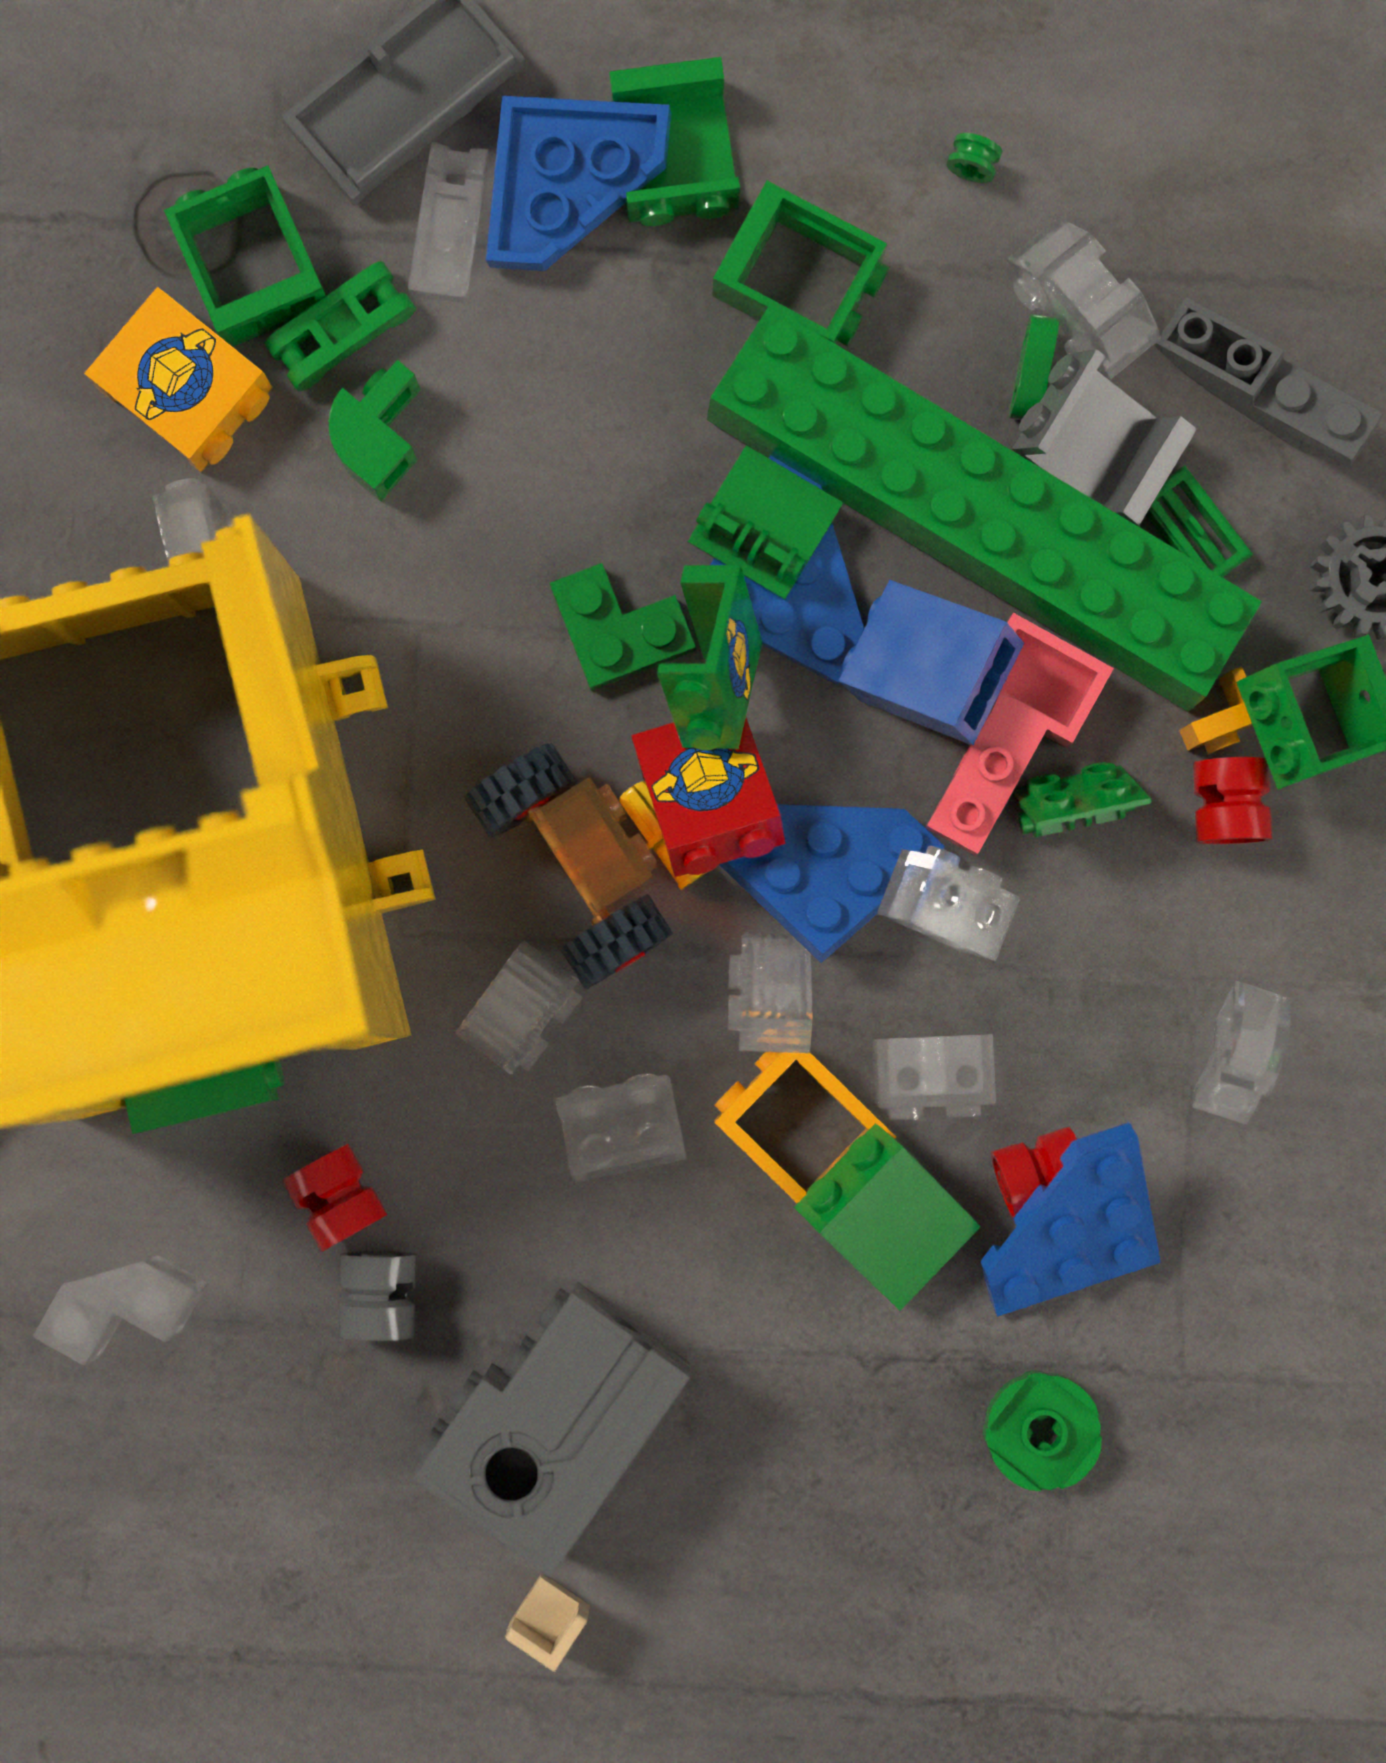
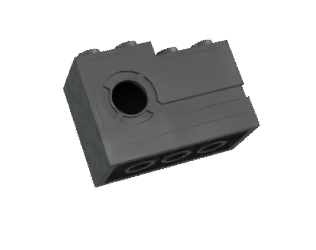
M579 1282L575 1284L570 1293L561 1287L558 1289L536 1322L544 1328L540 1336L534 1341L526 1335L503 1370L492 1363L482 1376L473 1369L448 1405V1408L455 1412L456 1415L449 1424L439 1418L413 1455V1458L421 1463L412 1478L414 1481L549 1578H551L690 1379V1362Z

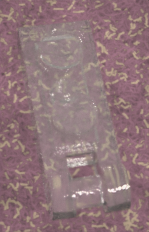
M432 142L408 285L410 296L466 304L484 184L488 175L489 150L472 147L470 153L451 150L450 144ZM448 173L466 176L464 186L445 183Z

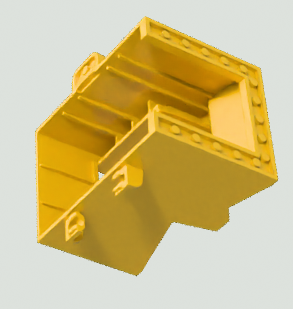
M250 514L233 518L234 525L218 530L215 533L216 539L200 543L202 552L184 553L168 560L169 567L146 572L145 567H128L111 573V581L88 586V583L85 581L67 582L51 589L52 596L31 601L28 596L23 595L0 599V660L66 643L74 645L85 644L86 638L179 615L190 618L196 616L195 611L216 606L259 784L258 789L242 792L247 818L239 819L238 812L220 813L199 820L201 830L176 834L175 828L152 830L136 836L138 846L112 850V846L109 843L88 846L72 852L74 862L49 866L46 859L33 860L0 719V1129L74 1121L126 1108L124 1100L126 1096L312 1049L357 1050L412 1036L382 913L433 901L436 898L423 849L389 856L369 863L335 721L350 718V715L362 711L374 712L388 708L377 659L372 655H362L320 664L300 578ZM361 674L365 690L346 694L342 679ZM410 873L414 890L394 894V887L390 878Z

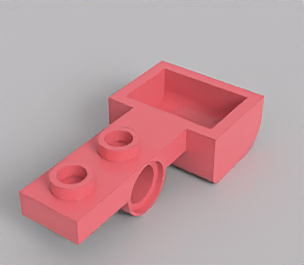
M1015 613L1010 616L1007 623L1021 638L1024 645L974 745L970 744L954 773L952 781L925 827L975 856L982 848L1043 736L1065 748L1071 745L1114 669Z

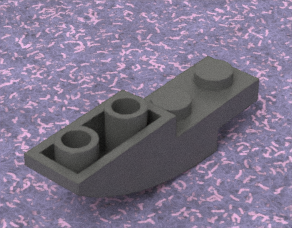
M1188 297L1181 303L1155 342V347L1194 381L1262 428L1298 449L1304 442L1351 468L1382 420V412L1284 360V349Z

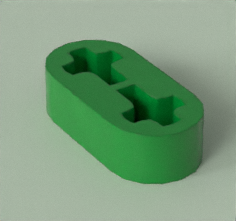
M1032 313L1029 317L1010 404L1009 418L1021 421L1032 406L1040 403L1047 391L1048 377L1051 371L1059 330V319Z

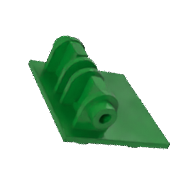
M746 445L712 502H707L702 508L696 520L698 525L687 542L725 565H741L745 577L785 600L842 507L843 502Z
M1108 762L1085 766L1081 770L1082 774L1063 778L1054 774L1035 776L1028 779L1025 786L1016 787L1012 792V796L1024 810L1018 812L1021 833L1023 835L1032 833L1035 838L1063 832L1062 822H1064L1068 831L1074 830L1076 819H1081L1084 827L1092 825V816L1096 824L1124 819L1126 812L1134 811L1137 806L1151 804V798L1121 765L1116 766Z

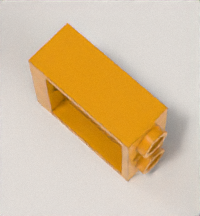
M778 1039L754 1063L761 1070L760 1074L746 1088L737 1081L714 1104L721 1112L714 1122L798 1203L807 1194L812 1184L823 1178L848 1152L851 1144L805 1191L736 1123L744 1112L795 1060L865 1128L857 1138L863 1136L875 1123L894 1139L896 1136L797 1039H793L787 1046Z

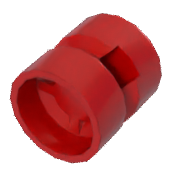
M1226 757L1206 759L1193 763L1194 795L1203 799V806L1195 811L1196 843L1221 845L1273 840L1271 808L1262 803V797L1271 791L1270 769L1266 758Z
M1064 1127L1037 1136L1034 1149H1030L1022 1142L991 1151L995 1176L1012 1219L1039 1184L1048 1187L1063 1167L1060 1157L1074 1140H1077L1070 1127Z
M349 1144L330 1152L282 1180L296 1208L309 1211L310 1217L306 1226L321 1252L388 1215L374 1188L361 1185L360 1179L364 1170Z

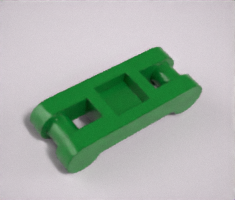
M383 261L368 266L266 339L264 346L275 360H282L289 370L287 378L298 392L314 386L327 371L389 328L404 323L416 311V306L406 293H399L392 284L394 276ZM368 296H374L380 306L367 314L359 302ZM313 336L320 348L306 356L300 345L304 340Z

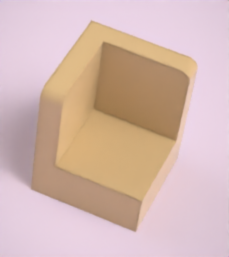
M541 1573L510 1620L505 1638L554 1672L588 1620L590 1605L553 1579Z

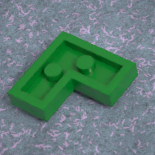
M602 563L549 583L590 691L696 651L695 643L676 595L622 615Z

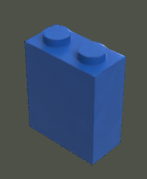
M889 580L882 595L873 602L869 610L868 623L857 645L847 653L844 659L843 673L839 682L861 702L974 745L1024 642L1006 621Z

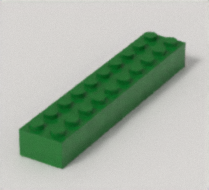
M772 305L768 306L710 397L707 421L766 457L769 458L771 455L821 485L823 491L842 501L847 506L1188 712L1206 698L1262 603L1258 598Z

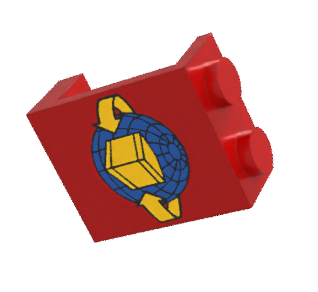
M747 717L745 718L739 749L715 748L712 750H700L697 748H682L674 722L631 735L644 782H646L667 848L674 877L685 874H705L716 868L718 864L741 857H760L769 853L774 847L786 844L781 815Z

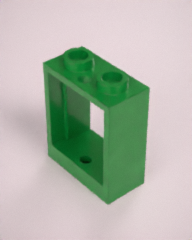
M269 165L260 169L249 167L239 170L228 178L227 183L209 191L193 190L187 192L176 200L175 205L164 209L216 332L232 347L285 325L326 296ZM270 204L300 273L223 305L194 236Z
M766 180L713 277L712 296L757 320H760L768 306L772 305L836 345L840 342L848 346L863 318V315L856 312L865 294L873 298L876 296L890 267L882 263L887 243ZM777 223L861 266L827 328L744 285Z
M1369 635L1276 663L1236 682L1278 790L1386 751V677ZM1318 670L1349 749L1320 759L1289 683L1290 679ZM1365 691L1369 693L1370 701L1366 700Z

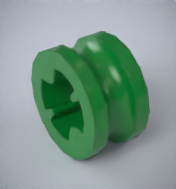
M960 133L956 135L953 147L957 152L949 155L946 163L947 168L953 174L971 182L989 183L993 181L996 170L992 164L1000 161L1003 152L1001 147L989 138L978 134Z

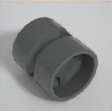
M357 1251L341 1254L340 1287L348 1292V1299L339 1304L340 1338L360 1341H394L415 1337L416 1304L407 1298V1292L416 1287L417 1254L398 1251Z

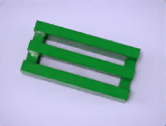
M1185 465L1167 478L1147 511L1146 516L1168 545L1208 568L1157 501L1159 498L1163 500L1214 567V570H1212L1214 573L1224 577L1253 555ZM1175 486H1180L1232 556L1226 560L1195 517L1191 515L1172 490Z

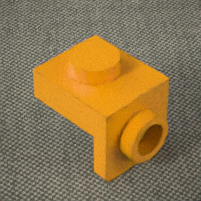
M1242 667L1231 670L1219 678L1230 708L1194 721L1179 730L1187 751L1202 745L1205 746L1208 754L1225 749L1241 742L1237 734L1238 731L1253 726L1236 683L1246 677Z

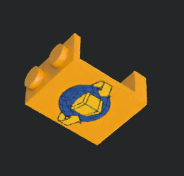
M158 286L84 373L99 391L114 403L118 401L182 453L199 472H202L208 463L212 465L218 463L228 453L233 444L231 436L245 419L250 422L260 415L270 398L267 393L272 389V385L261 369Z

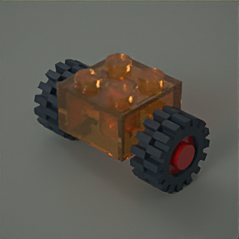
M553 743L543 744L539 748L536 747L530 750L526 755L523 756L522 754L515 758L512 763L502 766L496 770L495 774L487 776L481 781V784L474 786L470 793L465 795L466 802L490 838L501 835L510 828L513 829L519 826L525 820L528 823L534 821L594 916L590 920L593 927L578 935L577 938L571 940L560 950L584 989H588L615 972L618 973L645 956L649 950L673 935L672 930L649 894L640 897L636 901L634 900L611 915L609 914L654 885L651 871L657 868V861L639 833L628 838L620 823L627 819L625 816L626 812L609 785L605 784L597 789L590 777L577 784L575 777Z

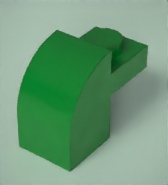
M396 360L388 371L385 368H381L371 376L363 388L362 394L365 397L360 402L342 387L334 399L329 413V436L343 466L360 485L380 502L383 501L418 461L412 446L389 427L421 390L415 374L399 360Z

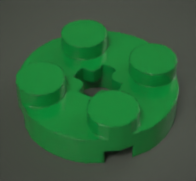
M1031 1370L1025 1372L1022 1376L1011 1379L997 1391L986 1411L983 1437L991 1459L1004 1476L1014 1484L1027 1490H1052L1058 1487L1063 1489L1075 1485L1095 1465L1102 1444V1436L1100 1435L1101 1424L1094 1401L1078 1384L1057 1373ZM1047 1416L1053 1417L1056 1421L1052 1426V1430L1057 1435L1056 1440L1052 1444L1044 1440L1040 1441L1036 1446L1031 1444L1029 1439L1032 1437L1033 1432L1029 1428L1030 1423L1035 1418L1043 1421Z

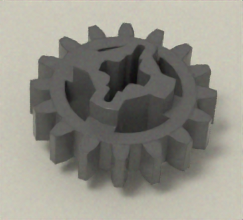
M1365 514L1357 520L1356 528L1347 520L1335 529L1338 538L1328 536L1320 543L1319 547L1328 556H1319L1311 562L1310 568L1322 573V578L1310 585V591L1325 593L1326 600L1317 609L1320 613L1333 609L1338 614L1333 623L1335 629H1339L1346 623L1351 622L1354 624L1353 636L1354 638L1365 636L1370 628L1373 627V632L1377 640L1386 637V612H1369L1365 608L1369 604L1378 603L1386 609V517L1380 521L1378 526H1375L1371 514ZM1361 542L1383 544L1380 549L1369 550L1362 544L1358 547L1355 546V544ZM1370 568H1374L1379 572L1376 578L1377 586L1372 585L1368 581L1372 575ZM1339 575L1343 578L1345 593L1341 587Z

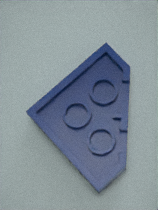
M502 96L486 253L488 266L490 268L546 271L627 202L626 192L641 190L665 170L671 123L670 106L663 104Z
M770 455L769 459L822 490L821 485ZM831 523L785 600L744 576L761 635L762 645L838 686L840 683L839 679L843 673L844 659L847 653L857 645L864 631V626L833 523ZM714 558L710 565L725 564L721 563L720 561Z
M777 804L786 844L774 847L769 853L760 857H741L719 865L822 963L943 856L945 846L905 809Z
M1130 1122L1074 1140L1060 1157L1063 1167L1048 1187L1039 1184L1013 1218L1017 1227L1001 1247L993 1244L983 1257L981 1265L990 1302L997 1317L1161 1263L1139 1140Z

